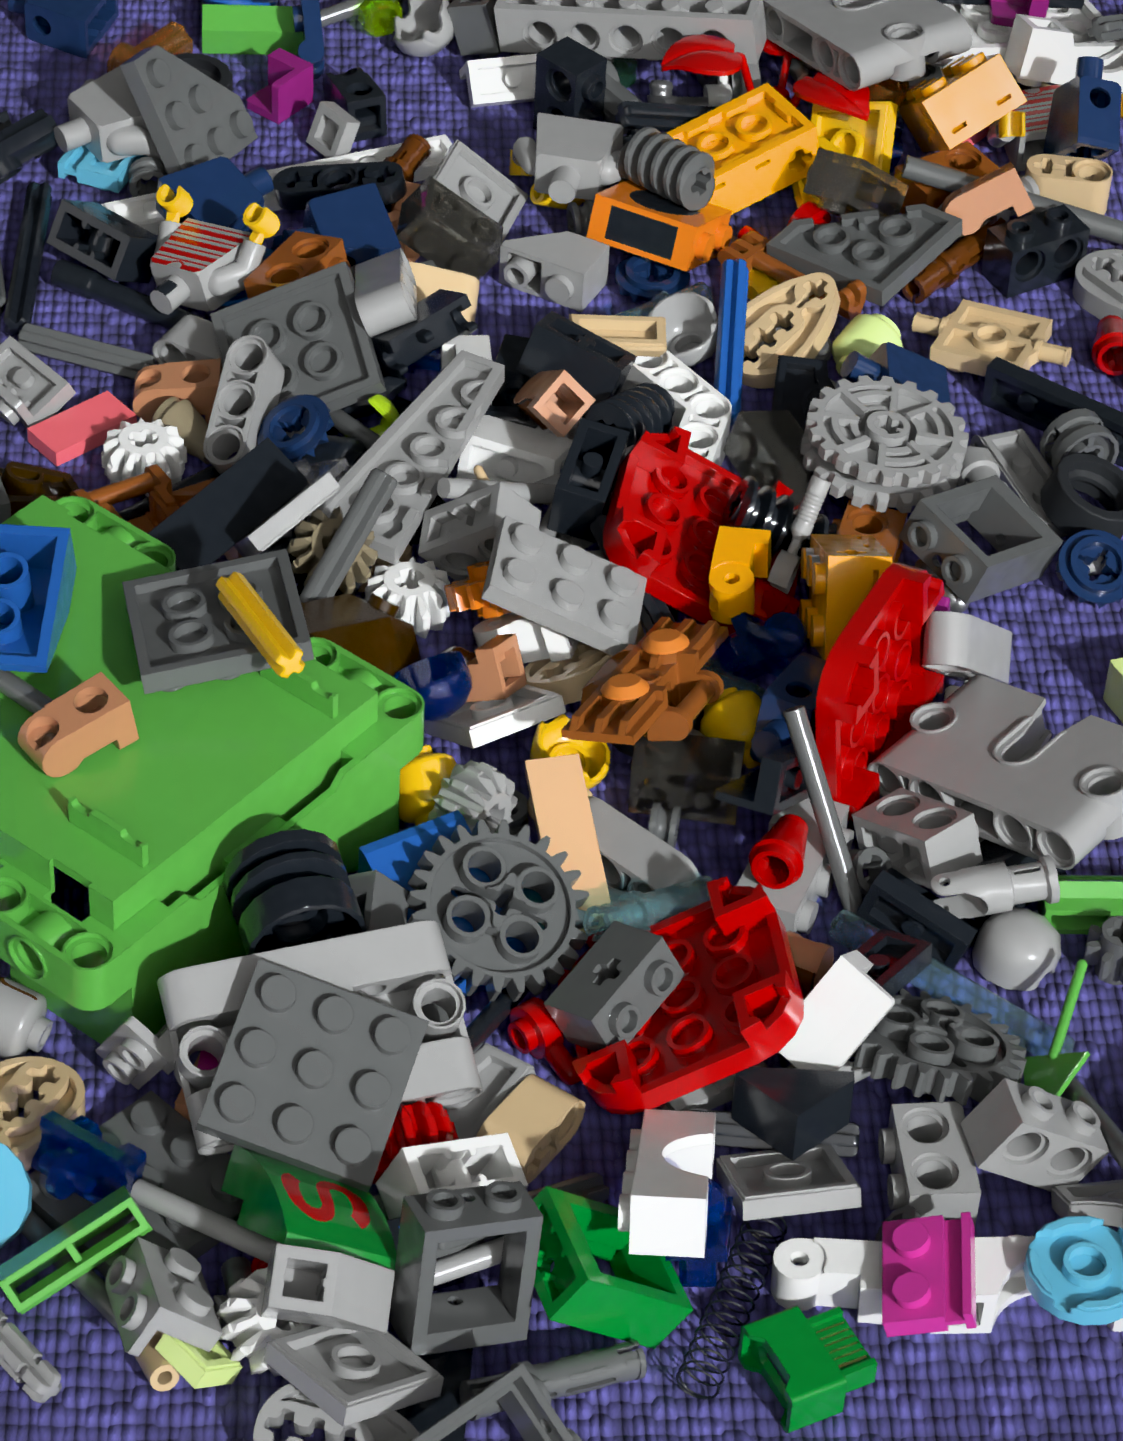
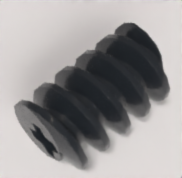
M645 382L591 405L585 414V419L629 431L627 447L636 444L646 430L650 433L668 434L670 432L672 417L675 412L674 399L666 389L658 384Z
M747 476L731 495L723 511L722 523L729 521L732 523L731 527L771 530L772 558L780 549L788 550L793 538L791 527L801 504L794 507V501L788 495H781L776 498V491L773 487L765 485L759 489L758 480L753 476ZM819 514L811 534H836L837 525L834 523L829 526L827 516ZM811 535L802 541L797 556L801 557L802 548H810Z

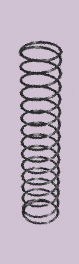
M782 1217L779 1218L784 1223V1232L779 1225L769 1219H757L772 1223L779 1228L782 1234L776 1237L765 1231L753 1229L749 1224L752 1220L744 1221L741 1224L740 1231L735 1237V1243L730 1249L729 1257L725 1260V1266L720 1272L719 1280L715 1284L714 1292L710 1295L709 1303L705 1307L704 1315L699 1320V1327L694 1332V1339L690 1342L688 1352L684 1355L683 1364L679 1367L676 1374L678 1386L688 1395L698 1399H712L719 1394V1385L724 1382L723 1373L729 1370L730 1364L728 1361L735 1357L733 1349L739 1346L738 1337H740V1334L737 1335L730 1328L723 1325L711 1324L707 1316L715 1314L722 1321L736 1326H743L750 1321L749 1313L755 1309L754 1301L760 1297L759 1289L765 1286L764 1278L770 1274L769 1266L772 1265V1261L767 1264L759 1256L740 1252L738 1245L745 1243L754 1252L761 1255H771L773 1260L774 1252L759 1242L745 1241L743 1234L750 1232L758 1240L777 1244L778 1247L787 1233V1224ZM744 1225H746V1228H747L748 1230L742 1231ZM757 1235H759V1236H761V1237H764V1238H767V1239H773L774 1242H773V1241H766V1240H764V1239H762V1238H759ZM748 1243L764 1247L770 1253L760 1252L748 1245ZM734 1248H736L738 1253L732 1254ZM740 1255L750 1264L767 1267V1273L762 1276L760 1272L750 1266L735 1264L733 1257ZM743 1255L753 1256L761 1260L765 1265L754 1263ZM731 1259L732 1265L727 1266L728 1261ZM738 1266L749 1268L755 1271L759 1276H753L748 1273H745L743 1270L738 1268ZM736 1267L737 1270L746 1276L761 1278L762 1284L757 1287L748 1279L730 1276L728 1268ZM726 1271L728 1276L722 1278L723 1273ZM730 1278L742 1288L756 1290L757 1296L752 1299L748 1294L739 1289L726 1288L723 1280ZM733 1278L744 1280L755 1288L741 1285ZM719 1283H721L723 1288L717 1290ZM725 1290L735 1299L752 1302V1308L747 1311L743 1306L734 1301L721 1300L717 1292ZM728 1290L737 1291L750 1300L739 1298ZM716 1295L718 1300L712 1301L713 1296ZM720 1302L733 1312L747 1314V1320L742 1323L738 1318L729 1313L716 1312L712 1304ZM723 1302L732 1303L745 1312L732 1309ZM711 1307L713 1312L707 1313V1309ZM718 1314L727 1315L739 1323H732ZM706 1319L708 1324L702 1325V1321ZM710 1326L723 1336L736 1338L737 1344L731 1347L726 1341L718 1337L706 1336L702 1328ZM713 1326L722 1327L730 1331L733 1335H727L723 1332H720ZM700 1330L703 1336L697 1337V1333ZM705 1338L718 1348L731 1350L732 1356L726 1359L722 1354L712 1349L700 1348L697 1340ZM708 1338L716 1339L720 1342H723L728 1347H722L718 1344H715ZM695 1342L698 1348L692 1349V1345ZM700 1350L708 1358L726 1362L727 1368L721 1371L709 1362L695 1360L692 1352ZM703 1350L713 1352L723 1359L712 1357ZM690 1354V1357L692 1358V1360L686 1362V1359H687L688 1355ZM696 1363V1365H698L703 1370L698 1368H689L687 1367V1364ZM699 1363L707 1364L715 1368L717 1371H712L707 1368H704ZM689 1370H696L706 1374L715 1384L699 1380ZM687 1371L693 1379L704 1385L717 1386V1392L713 1396H703L693 1392L682 1381L681 1372ZM707 1372L721 1374V1381L718 1383L717 1380Z

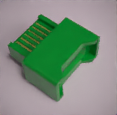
M796 1305L741 1326L738 1359L744 1369L762 1374L784 1408L780 1425L787 1434L842 1413L846 1393L875 1382L878 1363L874 1357L871 1358L846 1322L840 1306L806 1319L800 1308Z

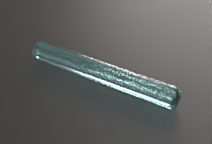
M841 910L830 924L829 935L833 940L853 951L858 949L881 928L849 910ZM932 958V963L909 982V984L916 988L927 991L934 998L941 999L944 996H949L952 1003L958 1006L969 1003L972 1005L971 1012L976 1015L990 1013L992 1015L991 1024H1006L1009 1026L1007 1034L1021 1038L1019 1046L1026 1048L1028 1052L1035 1056L1048 1055L1056 1030L1055 1027L936 959ZM1067 1034L1060 1054L1073 1053L1075 1041Z

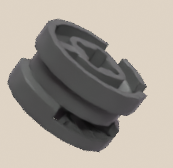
M1086 408L1074 409L1060 415L1050 423L1042 435L1040 453L1053 470L1063 457L1074 453L1092 454L1114 465L1119 453V444L1109 429L1104 427L1103 422L1094 411Z

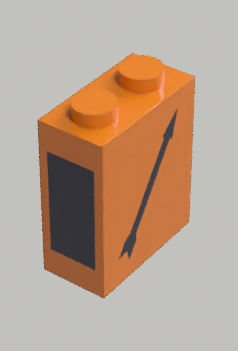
M626 180L596 193L586 237L688 272L716 258L720 250L729 246L733 233L732 227L729 226L732 211L710 203L700 210L690 211L669 199L661 197L655 192H651L630 180Z

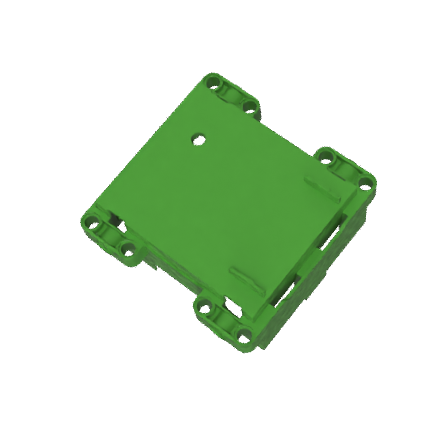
M41 495L1 524L70 528L77 566L71 605L48 672H10L53 700L102 672L130 700L139 739L121 750L113 743H110L84 758L80 765L71 773L62 777L52 778L46 775L18 744L19 730L24 722L33 714L0 692V959L10 965L12 980L43 994L47 1001L48 1010L101 1044L130 1016L138 1019L154 1035L167 1023L157 985V980L161 976L185 967L246 956L238 932V926L234 920L222 884L226 866L240 850L259 838L279 831L307 829L324 833L337 843L348 874L358 870L359 847L399 832L400 769L423 750L425 702L422 695L413 688L336 643L320 637H310L314 660L305 661L303 671L300 674L293 672L288 678L279 677L271 668L241 674L231 680L217 679L188 685L173 692L159 691L144 694L122 582L176 571V555L174 550L87 498L68 496L53 501ZM54 867L88 888L90 916L82 922L52 903L51 894L55 892Z

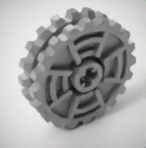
M868 375L858 376L857 382L854 383L847 379L838 380L835 389L826 386L820 390L819 399H812L809 411L807 412L800 454L804 455L802 464L805 470L814 471V476L831 482L829 494L835 498L846 496L851 499V505L859 508L865 504L873 505L876 512L886 513L888 507L897 508L900 513H910L912 506L917 505L920 499L957 487L967 450L969 433L964 432L966 423L963 417L954 416L955 407L950 402L940 403L937 400L938 393L932 390L922 392L917 389V383L908 380L904 384L895 383L893 377L882 376L880 381H873Z

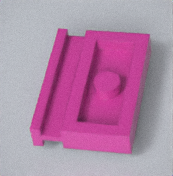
M970 1212L961 1213V1219L944 1220L943 1215L882 1222V1324L887 1337L949 1331V1325L966 1324L967 1329L976 1328L975 1226Z

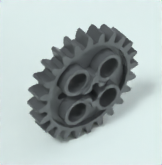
M480 819L473 828L471 836L467 829L460 824L452 833L451 841L440 835L432 847L433 852L425 850L417 863L421 870H414L408 881V884L415 890L410 891L406 902L409 904L408 908L417 912L410 916L406 924L426 920L438 922L453 981L455 982L460 976L466 979V995L468 996L475 992L479 984L486 986L487 996L491 1002L495 1001L502 988L505 987L513 1002L518 1001L524 993L525 985L532 994L537 996L546 986V980L556 985L565 974L563 968L571 969L579 958L575 950H580L588 939V935L579 929L585 928L591 920V914L577 908L583 906L589 897V892L572 889V886L581 875L580 870L564 872L561 866L568 853L563 851L551 857L546 852L550 843V837L545 836L536 844L530 842V827L527 825L520 830L517 836L510 835L507 820L502 819L495 832L490 833L485 821ZM469 868H478L484 871L489 877L490 882L478 881L471 875ZM522 888H529L538 892L542 897L543 903L529 900L524 895ZM451 890H454L458 896H453ZM496 905L501 908L500 914L495 912ZM452 917H461L469 921L473 926L474 932H465L457 928L453 923ZM538 923L543 924L545 929L542 930ZM512 937L520 940L525 945L527 953L513 950L508 945L506 938Z
M904 988L897 995L893 996L895 999L893 1007L851 1056L855 1057V1067L872 1068L870 1078H888L892 1080L890 1088L894 1090L906 1086L912 1090L914 1097L919 1098L923 1094H932L938 1103H943L947 1096L952 1097L964 1106L967 1104L968 1097L980 1103L1004 1078L1020 1083L1027 1059H1025L1027 1050L1019 1046L1021 1038L1007 1034L1009 1026L1006 1024H991L992 1015L990 1013L976 1015L971 1012L972 1005L969 1003L958 1006L952 1003L949 996H944L941 999L931 998L930 994L923 990L920 992L919 997L912 996Z

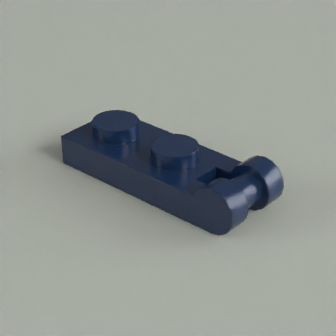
M299 0L300 5L292 6L294 31L303 32L304 41L298 47V57L313 64L314 80L322 76L325 68L319 0Z

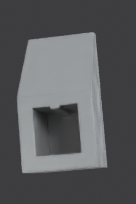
M570 231L505 240L500 245L499 283L582 312L607 284L610 245Z
M277 1243L269 1255L261 1317L386 1335L395 1271L340 1252Z

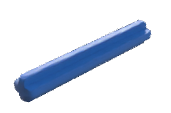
M741 258L735 260L726 259L721 265L714 388L729 399L732 404L731 426L736 425L740 420L749 278L747 263Z

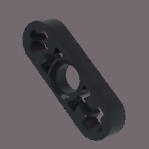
M391 161L296 166L280 171L272 180L278 205L282 209L290 211L305 210L306 203L313 198L370 183H376L384 205L398 202L407 193L403 169L398 163ZM347 184L339 188H332L336 185Z

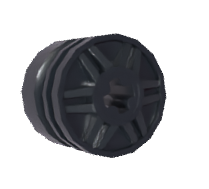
M297 829L270 834L255 840L240 850L226 866L222 884L234 920L238 926V932L246 955L367 932L337 843L324 833Z

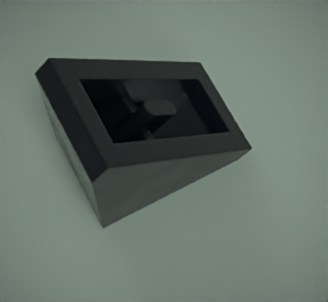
M749 1067L735 1073L731 1119L793 1161L849 1124L855 1081L854 1072Z

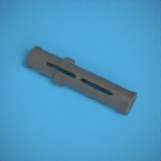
M631 1339L614 1344L613 1346L597 1348L544 1363L531 1364L525 1360L512 1364L510 1369L512 1370L523 1363L530 1374L536 1375L545 1384L552 1400L604 1388L605 1386L620 1382L624 1383L642 1379L646 1375L647 1364L643 1349L638 1348L639 1342ZM510 1370L487 1377L462 1381L459 1390L461 1404ZM497 1400L470 1420L475 1421L505 1411Z

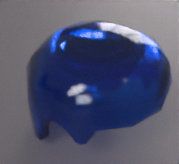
M460 651L445 652L422 659L401 669L392 676L422 695L425 702L424 721L430 722L450 717L466 703L473 688L470 670Z

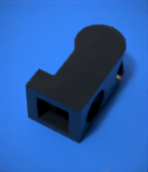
M356 67L342 74L326 73L323 75L325 101L335 102L360 122L354 142L387 136L386 95L368 73H365L362 68Z

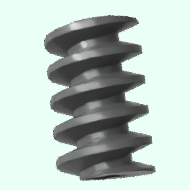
M652 126L644 127L637 131L632 139L621 148L617 157L616 169L621 177L651 192H655L661 197L669 199L690 211H697L705 207L713 195L715 188V163L713 157L705 151H699L692 145H686L679 139H673L667 133H661Z

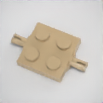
M965 299L961 301L953 313L946 317L938 318L917 312L912 322V332L937 336L930 347V360L954 372H967L985 377L987 365L996 357L1028 371L1034 364L1040 361L1067 367L1072 353L1071 347L1047 343L1052 335L1053 319Z

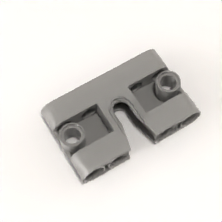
M763 0L767 39L851 91H856L887 79L901 82L917 80L925 74V61L933 64L969 51L972 46V33L966 19L960 13L937 0Z
M984 675L972 676L943 702H932L915 709L910 715L911 729L873 760L867 770L879 773L880 795L882 797L901 787L972 812L979 828V837L1036 860L1039 859V856L1051 855L1058 869H1072L1103 840H1115L1123 837V726L1090 715L1061 731L1051 739V730L1045 729L1042 709L1046 705L1044 697Z
M436 921L413 922L185 967L166 973L157 980L175 1056L174 1075L178 1084L183 1089L197 1151L201 1155L232 1152L234 1144L195 1130L218 1066L211 1070H201L190 1062L188 1056L196 1051H206L211 1053L217 1059L218 1064H220L259 958L429 1021L400 1104L409 1105L417 1101H423L425 1103H441L443 1107L471 1100L483 1092L463 1018L466 1010L465 997L461 989L454 984L440 927ZM427 1004L438 1005L446 1011L449 1020L445 1022L431 1021L424 1015L421 1007Z

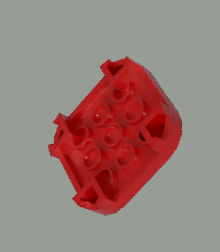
M674 426L668 434L650 433L646 430L620 465L603 530V547L610 562L627 567L647 578L646 593H650L651 596L704 624L708 620L716 621L709 613L710 566L719 526L731 527L732 525L729 521L722 523L723 511L743 478L688 449L692 433L677 426ZM779 480L773 485L776 491V498L781 495L790 496L794 492ZM782 549L771 558L770 572ZM799 570L788 595L769 585L768 578L754 577V614L746 622L734 625L718 622L720 626L728 627V637L746 644H763L773 639L796 613L800 605V601L794 598Z
M899 562L891 563L882 573L837 638L824 665L816 696V746L833 801L850 806L848 821L853 822L852 814L880 799L879 773L867 770L869 764L911 729L909 720L910 715L915 709L931 703L937 693H943L944 675L922 667L925 622L945 594L944 582L942 579L931 577L932 574H929L925 569Z
M727 876L708 881L706 884L710 897L709 901L642 929L663 937L686 976H684L628 1044L624 1039L596 1052L575 1044L578 1059L571 1063L597 1106L611 1114L626 1115L643 1112L645 1109H653L761 1063L778 1053L795 1036L804 1018V999L785 925L760 884L755 888L751 886H732ZM603 927L588 935L586 943L589 949L574 963L570 971L564 970L565 974L559 980L558 986L605 932Z

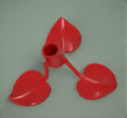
M703 34L686 36L670 46L661 63V72L683 70L702 75L728 76L741 70L746 91L749 92L755 89L746 56L741 52H734L735 45L732 41L718 36ZM766 39L763 52L784 56L778 87H772L795 108H797L800 100L803 99L868 122L870 114L869 87L851 91L821 72L815 74L813 78L804 76L793 84L794 96L791 99L789 91L786 90L792 58L801 59Z

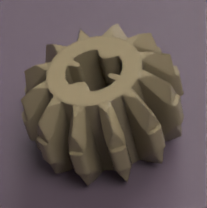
M340 506L333 509L330 518L318 508L312 512L310 522L302 520L295 527L294 533L296 538L290 540L287 552L296 558L291 564L293 574L306 573L308 575L303 584L304 587L343 520V512ZM371 531L338 588L343 594L353 593L356 587L355 582L365 584L371 576L369 566L374 565L378 558V551L369 547L375 538L374 531Z

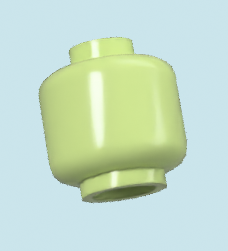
M878 313L858 314L832 343L831 351L836 363L837 372L840 374L844 360L853 351H857L869 358L882 343L891 342L903 348L901 333L896 324L888 317Z

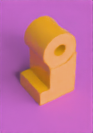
M719 526L709 572V613L716 621L728 625L740 624L749 620L754 614V577H769L771 567V530Z

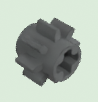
M1110 916L1103 923L1102 928L1096 925L1089 927L1083 958L1087 961L1088 965H1094V971L1099 980L1112 985H1123V916Z

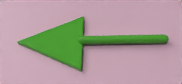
M1080 959L1076 963L1048 1055L1025 1057L1027 1062L1023 1072L1024 1084L1030 1087H1040L1046 1092L1059 1097L1091 1055L1088 1051L1060 1054L1087 970L1088 963L1084 959Z

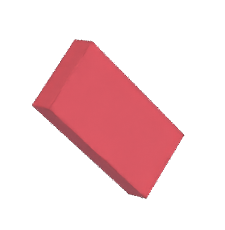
M107 390L27 428V438L34 448L57 467L103 445L107 439V431L119 429L121 421L131 424L137 423V415Z

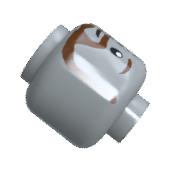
M0 977V1058L3 1060L23 1057L29 1050L37 1053L40 1052L53 1026V1021L45 1018L47 1013L45 996L7 977Z

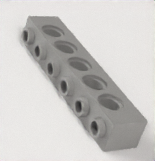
M497 0L493 8L500 52H517L523 55L538 53L568 36L607 59L638 58L658 61L663 60L667 50L678 40L686 36L703 34L718 36L732 41L735 45L734 52L743 53L748 64H758L767 39L763 0Z

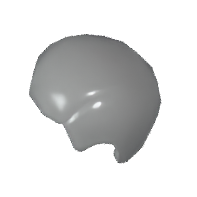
M408 0V15L404 18L398 16L394 18V43L402 53L410 57H429L439 53L451 42L455 35L447 10L450 3L448 0Z
M695 292L675 293L660 300L648 314V317L666 318L667 350L688 367L695 366L714 354L717 343L718 316L713 303L708 298Z
M1014 907L1010 912L993 914L985 920L979 929L972 950L973 965L987 981L1004 989L1031 991L1037 988L1047 973L1053 974L1061 957V936L1045 916L1029 909Z

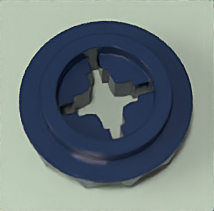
M634 254L618 264L615 271V283L619 286V293L624 296H631L633 303L646 301L653 306L655 302H659L670 295L686 292L690 284L689 271L686 272ZM650 275H654V280H656V282L648 281L650 279Z
M313 395L290 397L276 405L265 416L257 436V443L259 445L268 437L293 465L297 466L304 455L308 454L315 457L314 448L318 444L329 442L326 432L334 426L329 415L330 409L320 398ZM303 427L305 428V430L301 434L296 433L291 438L286 433H291L292 431L297 432L300 431Z
M1094 529L1080 531L1068 538L1058 552L1059 558L1055 570L1060 573L1063 579V590L1070 589L1078 596L1079 603L1089 601L1096 603L1099 608L1108 603H1119L1123 599V541L1111 533ZM1099 556H1102L1101 572L1103 574L1097 580L1091 581L1089 580L1090 568L1088 566L1093 561H1096Z

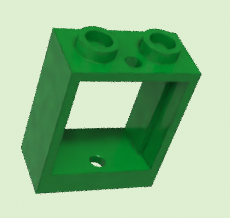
M545 1186L533 1199L544 1216L534 1287L549 1320L624 1341L635 1339L639 1342V1345L655 1349L694 1310L668 1256L629 1254V1232L618 1231L617 1207L549 1186ZM594 1257L608 1261L615 1276L601 1273ZM554 1261V1268L550 1271L551 1264Z

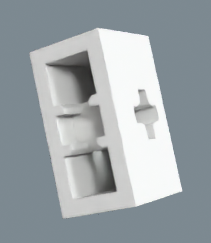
M508 1133L403 1147L376 1182L390 1220L401 1217L403 1196L425 1194L436 1189L456 1190L486 1186L496 1181H521L526 1189L528 1183Z

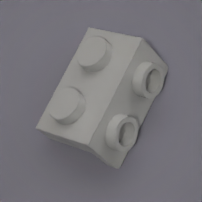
M9 336L0 345V416L11 426L14 427L20 422L26 428H29L54 416L76 394L68 381L13 337Z
M130 1016L96 1049L97 1054L104 1059L102 1063L106 1071L120 1083L125 1085L131 1083L137 1090L159 1071L163 1070L169 1075L174 1070L175 1056L167 1023L154 1035L138 1019Z
M137 1237L126 1254L116 1258L110 1266L106 1276L105 1288L126 1353L138 1357L156 1331H160L207 1352L211 1351L223 1334L213 1306L214 1302L210 1297L201 1271L202 1267L197 1259L180 1248L167 1250Z

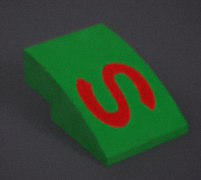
M234 1144L221 1191L243 1200L237 1222L238 1225L285 1245L340 1252L395 1271L397 1252L393 1236L383 1212L369 1191L367 1193Z

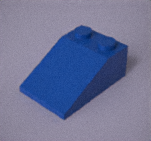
M0 524V670L47 673L69 615L77 570L70 528Z

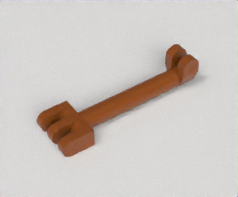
M749 231L741 239H737L729 247L723 248L717 254L721 265L726 259L735 260L741 258L746 261L749 271L755 268L781 283L805 275L767 254L766 244L770 240L754 231ZM855 279L838 291L841 301L838 314L849 321L858 314H861L866 301L867 288L861 280ZM825 293L820 297L813 294L809 296V298L812 299L814 297H817L820 300H822L826 296Z

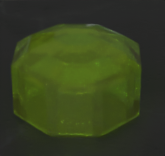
M364 0L359 6L358 20L363 28L374 37L389 35L395 30L394 18L396 16L402 18L403 8L397 0Z

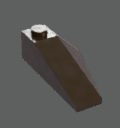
M375 593L371 594L368 601L352 594H343L301 603L310 637L325 638L336 643L413 688L422 695L426 703L427 697L421 692L418 685L417 675L422 666L414 627L412 624L396 616L400 608L398 605Z

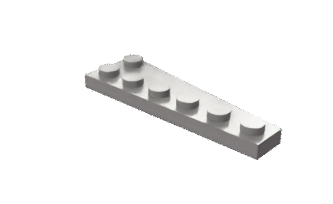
M461 350L338 481L340 485L339 491L318 508L330 518L333 509L340 506L344 519L372 469H380L397 480V486L371 530L374 531L375 538L369 547L378 551L379 559L395 565L422 522L424 512L429 510L438 495L437 485L441 478H448L504 383L505 365ZM312 513L307 516V522H310Z

